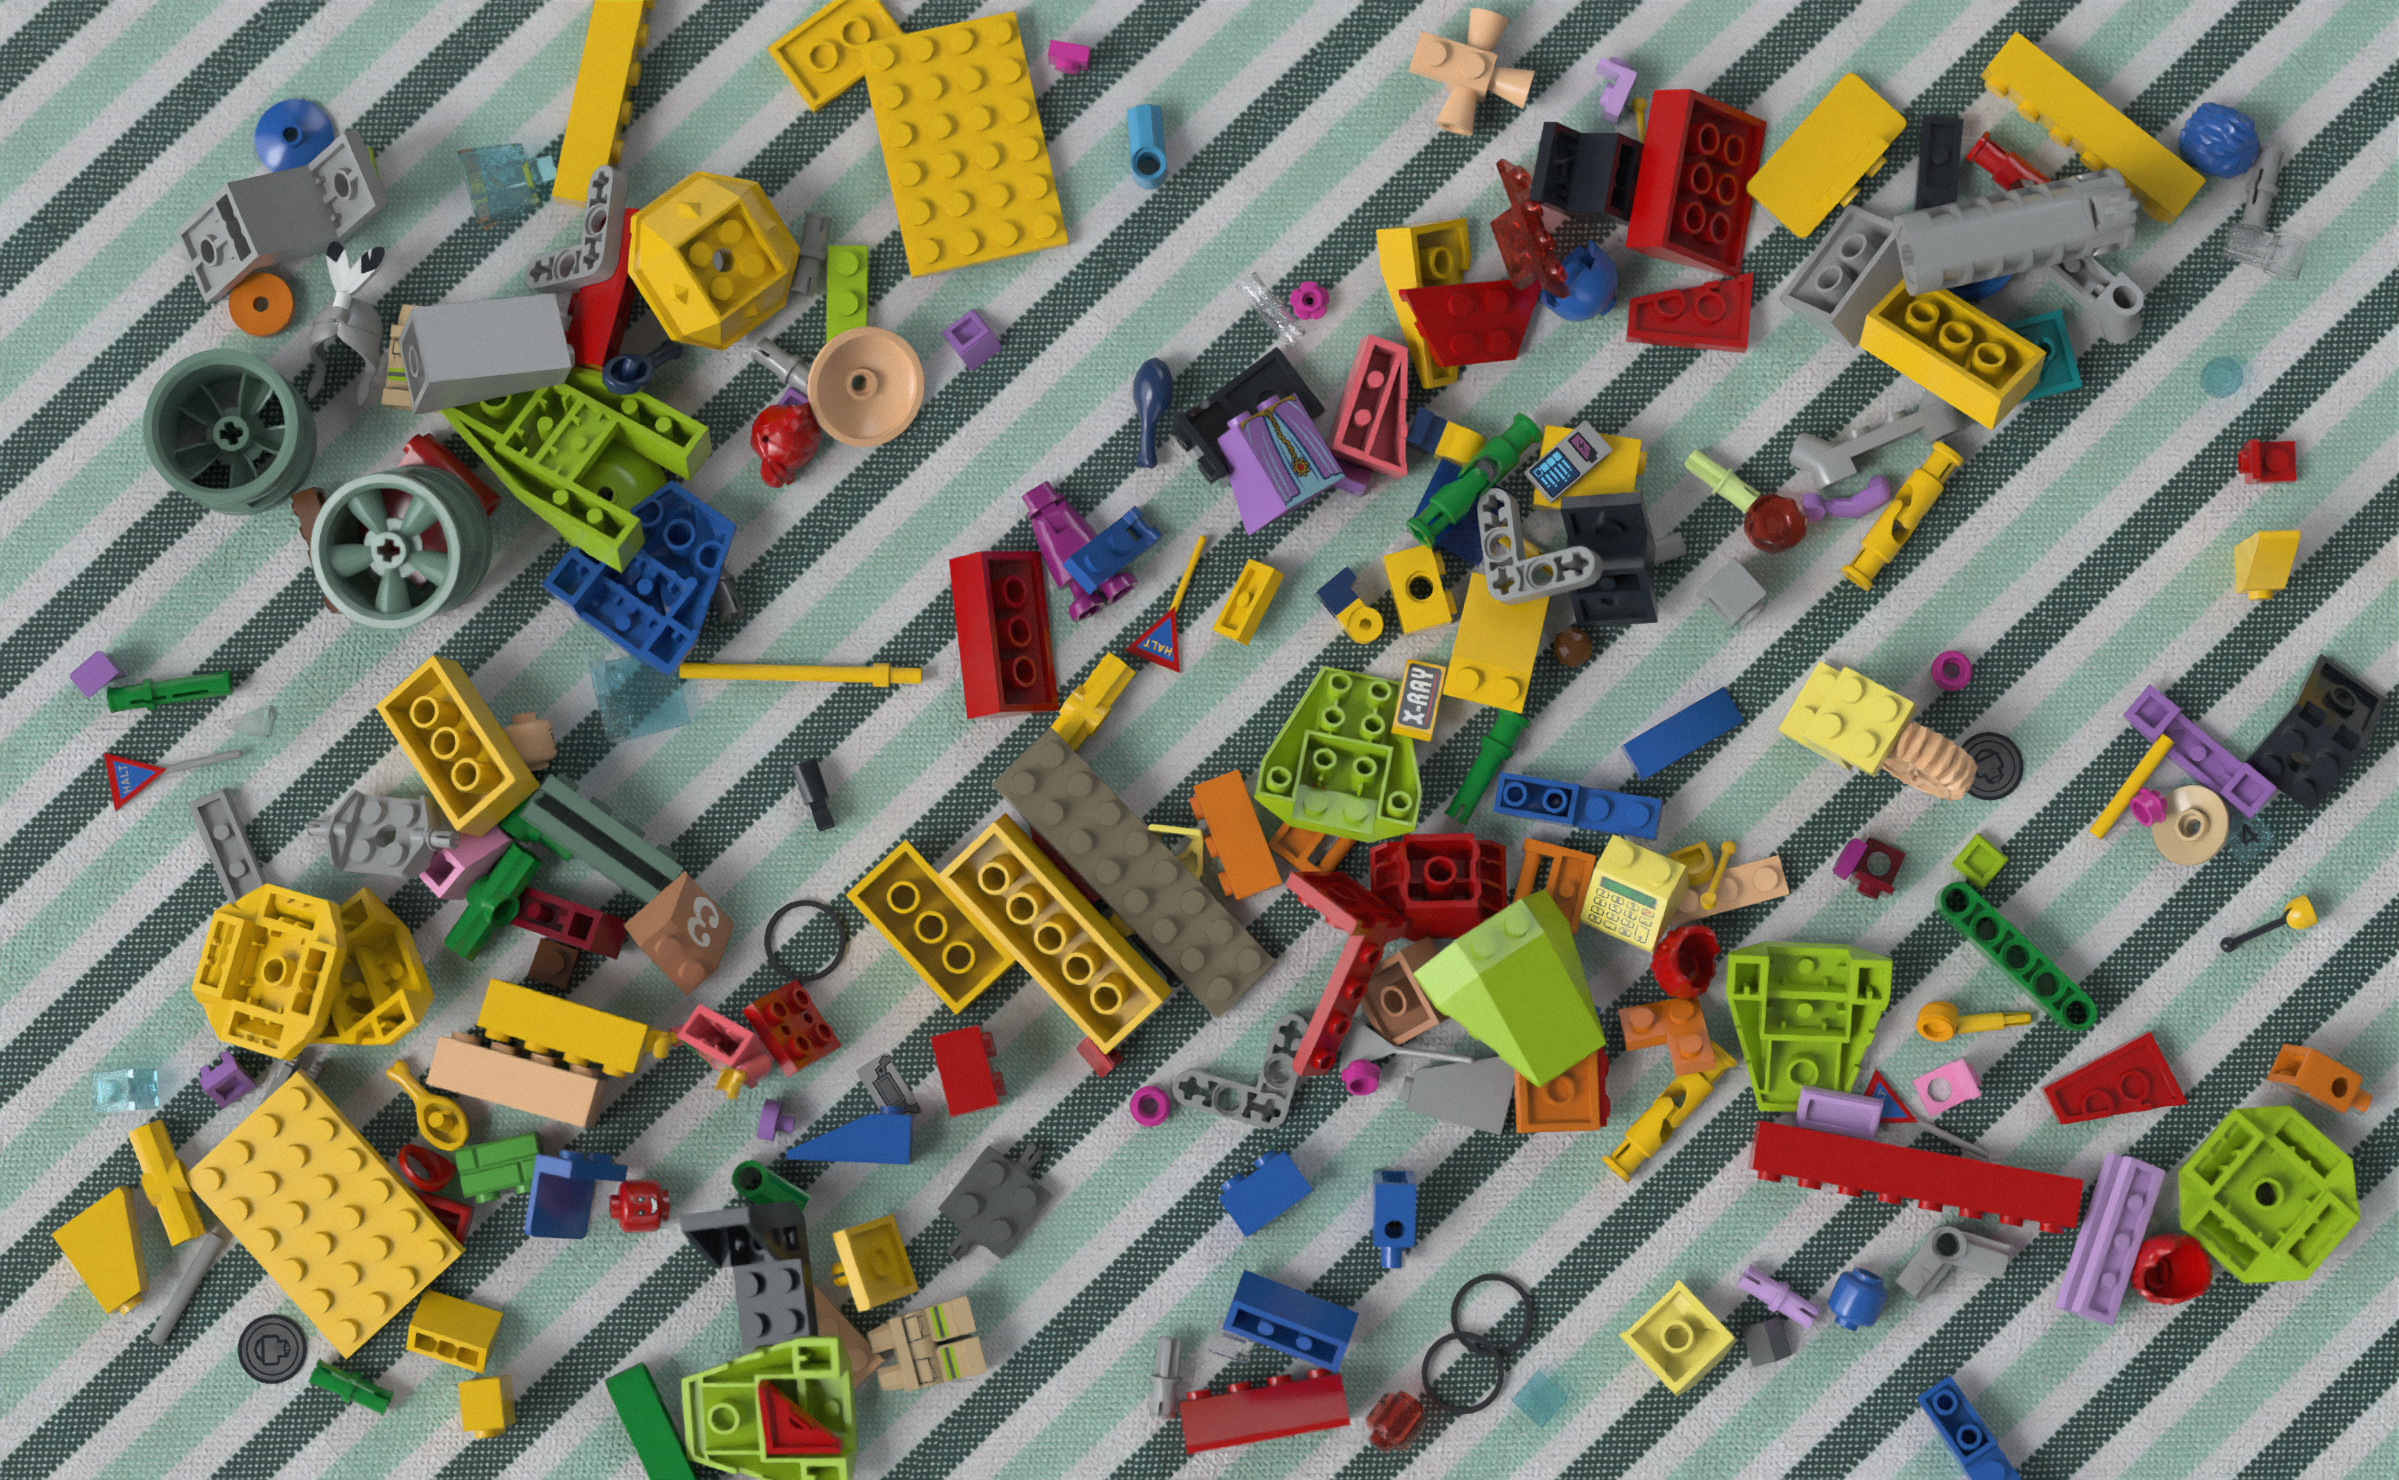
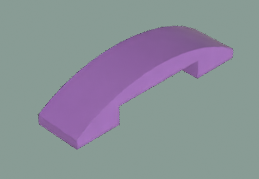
M2149 684L2123 716L2152 744L2155 743L2161 733L2173 740L2175 743L2165 756L2203 787L2215 792L2227 805L2248 819H2251L2277 787L2246 762L2243 764L2182 715L2179 707Z

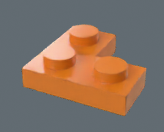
M1698 997L1687 998L1686 1000L1675 998L1618 1009V1019L1627 1051L1667 1044L1675 1077L1716 1069L1715 1057Z

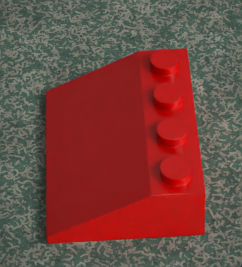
M1692 89L1654 90L1625 247L1652 258L1738 278L1753 204V197L1747 193L1746 186L1759 171L1767 122Z

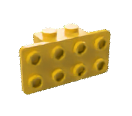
M1847 73L1748 182L1746 191L1796 237L1804 239L1809 236L1838 203L1844 208L1861 190L1855 184L1865 173L1872 178L1883 166L1887 159L1882 154L1905 129L1906 120L1856 74Z

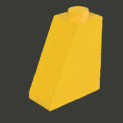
M118 1186L51 1235L106 1314H114L120 1311L124 1316L143 1303L140 1296L150 1290L133 1194L128 1186Z

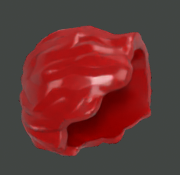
M1703 925L1677 927L1675 931H1668L1667 936L1658 943L1652 955L1653 961L1650 964V969L1654 973V980L1659 983V986L1668 996L1686 1000L1687 998H1695L1707 992L1710 981L1716 975V961L1714 959L1721 952L1716 934L1709 927Z
M2165 1233L2151 1236L2141 1242L2129 1280L2132 1282L2131 1288L2136 1290L2137 1294L2144 1297L2148 1302L2173 1306L2208 1292L2213 1278V1266L2209 1263V1255L2205 1253L2204 1247L2200 1246V1242L2195 1237Z

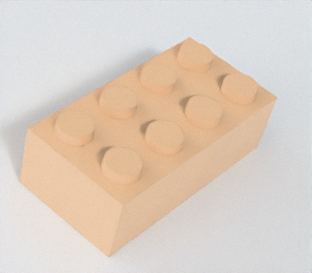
M452 1031L451 1037L439 1036L426 1084L576 1126L595 1128L608 1083L607 1080L598 1078L600 1070L572 1063L569 1070L559 1067L560 1059L532 1052L530 1059L520 1057L521 1048L499 1042H492L490 1048L481 1046L483 1038L463 1032Z

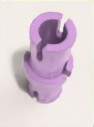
M1748 1265L1743 1273L1744 1277L1739 1279L1737 1287L1742 1288L1768 1304L1766 1307L1773 1313L1778 1310L1807 1330L1815 1320L1811 1317L1817 1316L1820 1307L1789 1290L1790 1285L1786 1282L1778 1283L1754 1268L1753 1265Z

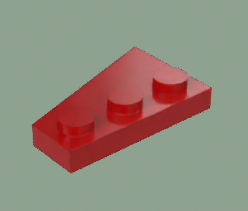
M2149 1031L2134 1037L2040 1087L2058 1124L2061 1125L2188 1104L2153 1035Z

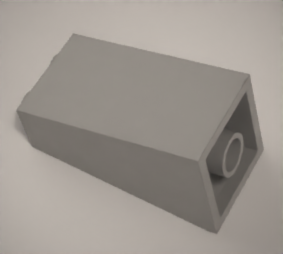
M555 293L412 307L398 342L414 415L563 384L571 368H574L575 354L572 345L566 343L564 335L567 324L566 314L563 307H558Z

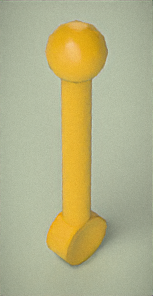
M1636 97L1633 99L1631 106L1636 112L1639 142L1644 144L1646 136L1644 110L1647 108V102L1642 97Z
M1725 841L1721 844L1720 850L1722 855L1709 890L1700 897L1701 906L1706 910L1713 909L1717 905L1715 894L1728 859L1736 852V845L1732 841Z

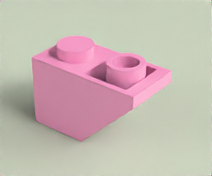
M498 824L483 837L458 832L460 842L454 841L459 844L456 849L439 847L438 852L434 851L429 868L418 876L439 899L464 900L470 886L488 872L513 842Z

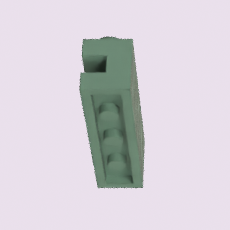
M559 773L556 778L551 774L547 775L518 816L644 905H647L679 876L684 868L676 863L679 858L676 853L660 843L656 848L643 840L646 833L630 821L626 820L623 825L609 816L613 810L608 805L595 797H592L590 801L586 800L576 793L579 786L565 775Z

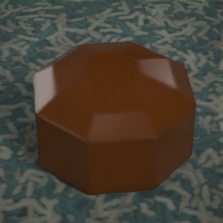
M1570 627L1557 634L1552 652L1559 664L1574 669L1589 660L1593 644L1585 631Z

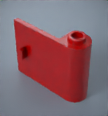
M428 433L424 436L416 434L405 445L403 452L406 455L396 467L423 464L441 468L461 479L473 490L481 501L488 517L499 506L502 497L433 434ZM383 488L381 493L388 519L397 518L403 520L414 495L399 489ZM360 521L358 533L365 538L370 529ZM437 521L419 534L423 542V550L448 553L447 540L440 521ZM392 542L391 550L397 551V555L400 554V547L394 546V542ZM417 570L407 576L419 588H423L429 581Z

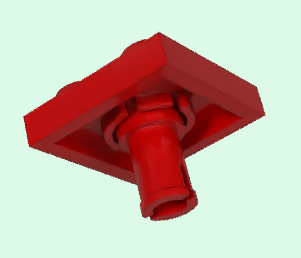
M797 979L752 1002L742 1010L759 1035V1039L767 1047L787 1078L832 1054L842 1046L834 1035L831 1026L825 1022L811 1001L810 995L803 989Z

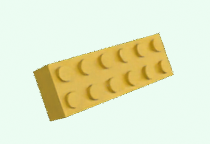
M1004 813L938 875L1105 1055L1154 1011L1173 991L1007 813Z

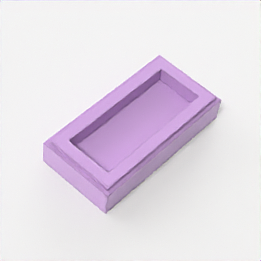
M1802 1085L1793 1122L1794 1127L1875 1142L1883 1101L1873 1097Z

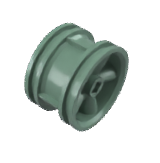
M213 349L195 353L184 358L171 367L157 382L150 394L144 413L143 434L145 446L157 472L177 491L217 513L248 516L266 512L277 507L300 488L314 463L317 448V430L313 413L306 399L290 381L279 374L274 368L246 352L231 349ZM242 378L238 407H229L222 410L207 388L220 381ZM275 392L283 408L285 425L265 428L263 421L258 417V413L264 408ZM184 413L208 426L206 442L178 448L179 427ZM234 428L243 433V436L237 437V444H233L227 439L228 436L233 435L232 429ZM263 450L276 454L277 457L272 465L259 476L252 462L260 456ZM216 460L224 465L231 466L229 489L202 487L197 485L194 480L200 477Z
M410 464L359 477L341 486L322 506L316 518L311 536L312 565L324 594L347 617L363 625L379 629L408 627L462 605L482 584L489 569L493 548L489 518L473 490L450 472L423 464ZM383 488L399 489L414 495L403 520L397 518L388 519L381 493ZM360 521L370 529L365 537L364 544H358ZM437 521H440L445 532L448 553L423 550V542L419 534ZM392 542H394V546L400 547V554L397 555V551L391 550ZM369 566L375 573L382 576L379 587L365 570ZM415 570L439 586L435 593L424 603H411L404 577L411 575Z

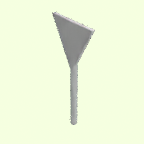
M1353 1017L1351 1028L1343 1039L1339 1073H1342L1343 1069L1348 1068V1065L1356 1059H1366L1372 1062L1391 1054L1473 1064L1475 1058L1469 1055L1394 1046Z

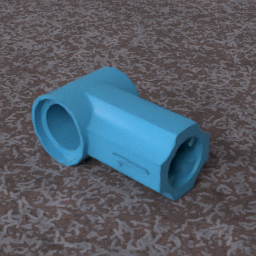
M1151 104L1136 105L1126 110L1131 171L1133 179L1139 187L1153 190L1164 184L1168 174L1161 106ZM1147 160H1154L1160 165L1159 170L1152 175H1145L1138 168L1141 163Z

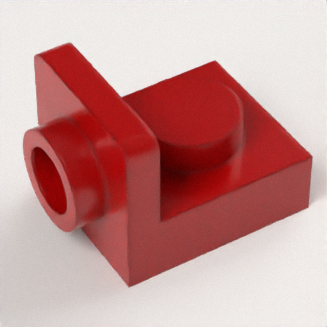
M2250 439L2243 444V450H2239L2237 460L2238 471L2240 474H2244L2245 484L2294 483L2297 481L2295 441L2260 442L2259 439Z

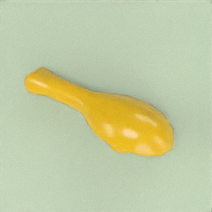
M397 1059L393 1066L386 1069V1076L391 1081L398 1083L413 1100L416 1106L419 1131L423 1137L440 1150L453 1152L464 1147L470 1132L468 1120L461 1107L451 1099L429 1093L410 1073L407 1063L403 1059Z

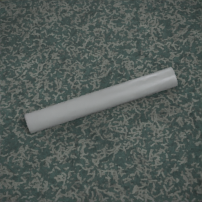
M210 1232L148 1338L150 1341L163 1346L225 1240L223 1237Z

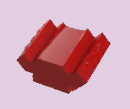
M1474 833L1403 834V841L1384 842L1370 848V892L1409 920L1404 934L1390 935L1387 943L1400 937L1412 942H1417L1428 936L1431 939H1459L1507 908L1506 846L1492 840H1475Z

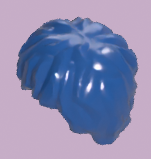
M2204 102L2197 108L2196 112L2192 113L2191 118L2186 120L2184 128L2181 129L2180 138L2178 139L2179 154L2192 167H2197L2201 172L2211 177L2225 179L2247 173L2248 168L2253 166V160L2258 158L2259 146L2261 145L2253 119L2233 107L2218 105L2214 102Z

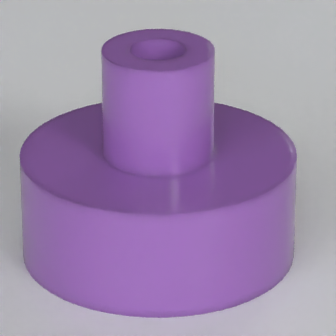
M771 1099L765 1100L758 1126V1139L774 1142L778 1130L793 1133L796 1118L782 1115L783 1102Z

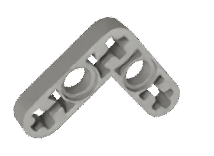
M602 165L593 172L588 185L581 244L535 256L530 261L526 270L525 281L527 286L543 294H551L601 283L611 278L617 269L628 188V179L625 173L608 165ZM607 216L605 225L600 231L601 224L604 218ZM575 261L573 270H572V272L570 273V275L568 276L570 267H571L572 263Z
M1499 488L1489 489L1486 494L1480 497L1477 512L1486 582L1489 594L1494 599L1507 605H1515L1594 584L1600 578L1603 571L1601 558L1597 553L1583 546L1525 559L1517 500L1513 495ZM1497 500L1505 504L1504 507L1499 509V517L1491 513V509L1497 507ZM1500 522L1508 527H1500ZM1508 536L1511 540L1510 551L1505 556L1497 557L1494 551L1496 542L1500 538ZM1581 558L1589 562V565L1583 568V574L1574 570L1565 571L1562 566L1564 565L1569 569L1581 565ZM1550 565L1553 569L1552 580L1545 586H1539L1536 581L1538 571L1542 567ZM1498 566H1505L1506 571L1498 568ZM1507 577L1515 580V584L1509 586V593L1501 590V586L1507 584Z
M1294 1014L1282 1016L1277 1020L1273 1027L1256 1088L1199 1071L1187 1070L1176 1076L1173 1082L1172 1091L1174 1097L1179 1103L1187 1107L1264 1129L1278 1127L1286 1118L1298 1074L1293 1070L1292 1062L1294 1059L1281 1053L1273 1054L1272 1050L1275 1044L1283 1048L1285 1036L1279 1033L1280 1027H1287L1290 1021H1295L1298 1023L1297 1029L1303 1032V1036L1301 1039L1293 1040L1290 1051H1298L1308 1029V1024L1302 1017ZM1276 1060L1288 1062L1292 1069L1290 1079L1282 1084L1273 1082L1268 1075L1270 1064ZM1190 1076L1196 1077L1197 1085L1209 1089V1081L1217 1082L1218 1085L1212 1093V1107L1202 1105L1206 1099L1205 1096L1194 1094L1191 1100L1184 1099V1091L1179 1089L1180 1082H1188ZM1228 1087L1238 1090L1242 1098L1239 1108L1231 1112L1223 1110L1218 1104L1219 1093ZM1247 1093L1257 1094L1253 1102L1265 1105L1268 1099L1275 1100V1108L1281 1110L1279 1118L1272 1117L1270 1123H1265L1262 1121L1263 1115L1251 1110V1118L1242 1117L1241 1114L1247 1106Z

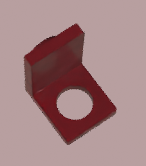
M1869 837L1866 841L1868 847L1853 869L1848 881L1858 885L1855 891L1878 901L1880 896L1884 898L1892 896L1895 887L1891 885L1904 860L1905 853ZM1874 852H1882L1890 859V869L1884 875H1874L1867 867V860Z

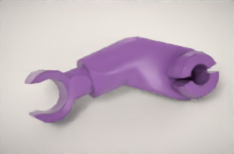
M1874 476L1869 480L1866 489L1850 498L1833 497V500L1824 499L1817 494L1806 493L1802 495L1804 515L1808 520L1814 522L1821 520L1826 513L1831 514V517L1859 519L1890 500L1892 494L1890 482L1885 476Z

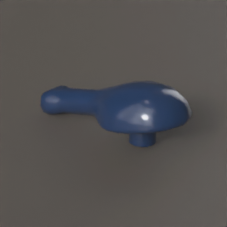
M666 339L659 348L647 355L622 354L612 357L602 369V382L609 392L616 395L635 394L650 384L654 376V370L669 360L680 358L683 354V349L671 339Z
M1157 357L1143 362L1133 382V400L1141 422L1140 449L1136 457V464L1139 468L1153 469L1157 466L1158 458L1155 453L1156 428L1159 420L1170 405L1173 393L1171 372L1167 364Z

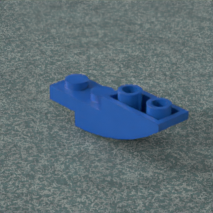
M1500 772L1493 812L1597 833L1657 841L1664 801L1656 798L1582 787L1578 784Z
M1951 1375L1916 1398L1969 1480H2022Z

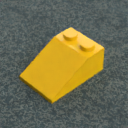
M1472 571L1442 694L1522 714L1550 596L1515 605H1507L1494 599L1489 594L1486 574ZM1507 580V584L1501 586V590L1509 593V586L1515 584V581Z

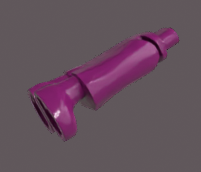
M1046 481L1026 492L1021 498L1029 509L1026 516L1032 523L1037 543L1058 588L1063 590L1069 587L1072 592L1073 602L1069 606L1068 614L1073 622H1079L1101 611L1104 607V602L1095 591L1089 595L1062 565L1072 554L1098 534L1076 509L1065 500L1062 493L1056 494L1050 482ZM1123 572L1116 574L1099 589L1106 603L1111 605L1130 593L1139 583L1132 573Z

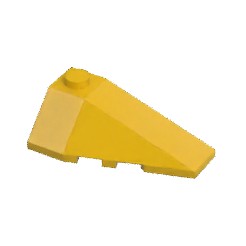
M1467 218L1420 222L1377 229L1381 272L1423 389L1457 383L1459 366H1436L1428 351L1427 341L1420 336L1414 325L1417 320L1408 303L1402 302L1398 289L1459 284L1463 282V273L1470 270L1471 261Z

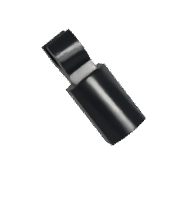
M812 759L792 766L804 805L810 806L817 829L821 832L835 827L826 802L830 796L818 761Z

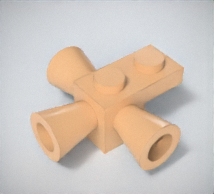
M1472 8L1467 45L1421 31L1409 72L1447 84L1445 91L1451 92L1434 122L1438 127L1452 133L1472 136L1476 101L1484 103L1487 90L1522 109L1524 108L1535 71L1496 67L1498 55L1492 53L1509 22L1506 17L1490 10Z

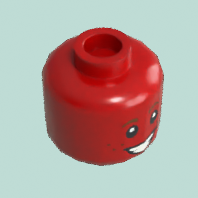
M655 1179L625 1180L620 1183L617 1194H611L609 1197L610 1219H618L619 1227L625 1233L657 1232L661 1228L662 1222L669 1221L668 1189H662L660 1183Z

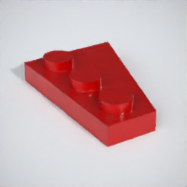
M1753 272L1739 275L1738 278L1731 280L1705 282L1703 286L1689 289H1672L1630 298L1625 342L1746 353L1748 348Z

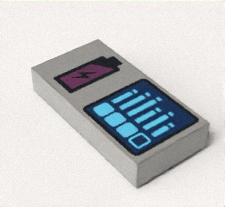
M1585 420L1527 469L1524 475L1551 504L1610 454L1612 449L1589 422Z

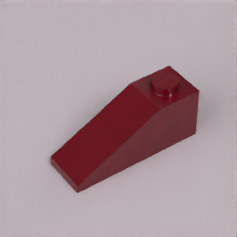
M525 887L517 898L520 902L519 912L509 924L606 957L618 959L627 933L624 924L628 920L529 887Z

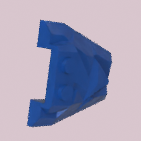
M670 481L630 509L631 514L638 517L641 521L645 543L622 573L575 546L563 556L541 584L559 602L571 609L582 622L643 665L651 666L669 677H672L696 646L737 530L736 524L674 481Z

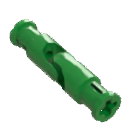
M1517 413L1513 417L1514 423L1501 436H1493L1460 469L1457 476L1458 478L1460 477L1459 480L1442 486L1430 498V504L1416 518H1409L1405 524L1409 532L1418 542L1427 548H1432L1436 544L1435 538L1450 524L1455 525L1468 513L1476 497H1481L1489 489H1492L1519 463V456L1532 443H1539L1543 439L1539 427L1529 417L1522 413ZM1484 460L1492 467L1494 475L1490 483L1487 473L1483 469L1472 466L1476 461ZM1436 516L1437 519L1429 526V522Z

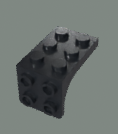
M1275 347L1197 406L1184 413L1181 410L1174 414V427H1172L1174 431L1173 436L1186 453L1193 449L1199 457L1197 459V467L1211 485L1217 481L1222 489H1224L1231 482L1218 438L1230 430L1227 422L1245 411H1248L1251 417L1259 413L1256 407L1274 395H1278L1279 399L1283 400L1295 393L1312 422L1324 414L1326 409L1281 350Z

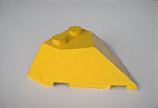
M364 887L339 906L343 929L351 945L340 980L342 991L335 997L325 1032L309 1044L392 1046L421 1023L435 997L410 930L369 888Z

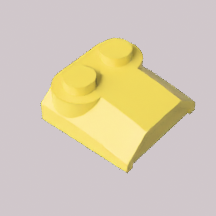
M1680 1280L1675 1282L1674 1287L1633 1326L1619 1335L1676 1397L1696 1385L1727 1355L1737 1341Z

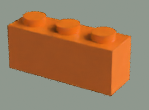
M1239 769L1193 786L1196 796L1188 799L1196 820L1205 819L1210 834L1204 835V841L1211 859L1219 856L1224 868V872L1217 875L1225 896L1234 894L1236 902L1281 886V878Z

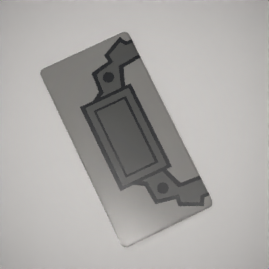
M887 1053L881 1054L856 1070L879 1110L880 1106L905 1107L904 1115L916 1117L922 1113L920 1106Z

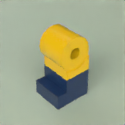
M1421 406L1406 438V446L1461 467L1486 442V438L1482 435L1436 416L1434 412Z
M1347 566L1317 590L1315 596L1353 641L1359 644H1370L1381 634L1383 619L1375 609L1366 607L1350 586L1358 578Z

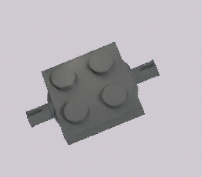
M1031 1142L1017 1161L1004 1157L988 1144L938 1207V1210L951 1219L961 1232L949 1248L945 1250V1252L952 1256L960 1244H962L953 1256L955 1260L959 1262L973 1243L986 1247L1002 1260L1053 1195L1039 1185L1031 1172H1029L1041 1156L1045 1154L1044 1151L1038 1148L1030 1160H1028L1037 1148L1035 1144Z

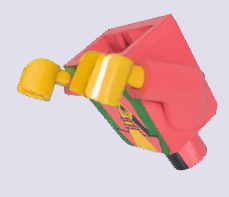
M700 1003L685 1024L672 1027L668 1032L652 1029L647 1034L644 1052H653V1056L656 1058H667L670 1044L673 1047L687 1046L709 1067L720 1073L714 1090L728 1091L727 1098L731 1100L738 1098L742 1086L750 1090L755 1088L757 1083L764 1080L771 1071L773 1056L756 1034Z

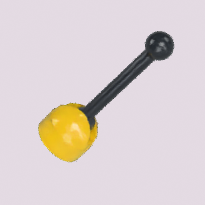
M2303 894L2287 903L2283 911V917L2235 938L2225 937L2220 942V948L2226 953H2231L2236 949L2237 945L2285 924L2291 928L2301 930L2318 924V920L2310 901Z
M1115 913L1107 919L1123 938L1130 937L1164 973L1169 986L1175 988L1182 984Z

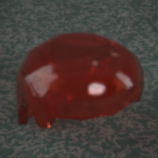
M1771 493L1759 496L1745 510L1744 532L1748 540L1755 548L1771 555L1792 550L1807 534L1808 515H1803L1799 511L1795 499Z

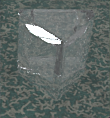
M1220 1316L1208 1351L1247 1364L1255 1341L1222 1329L1226 1318Z

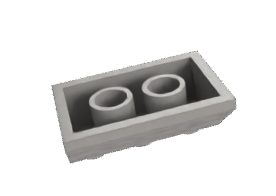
M1849 204L1779 297V300L1828 337L1855 349L1861 340L1867 314L1904 278L1893 222Z

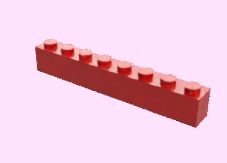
M1756 1121L1748 1169L1758 1171L1757 1179L1781 1183L1783 1175L1798 1178L1797 1186L1821 1190L1822 1183L1838 1185L1837 1194L1862 1198L1863 1190L1879 1193L1877 1201L1902 1205L1903 1198L1919 1200V1209L1942 1213L1943 1205L1958 1207V1216L1983 1220L1984 1212L2000 1215L1998 1223L2023 1227L2024 1220L2040 1222L2039 1231L2061 1235L2064 1233V1227L2076 1228L2084 1180L1765 1121Z

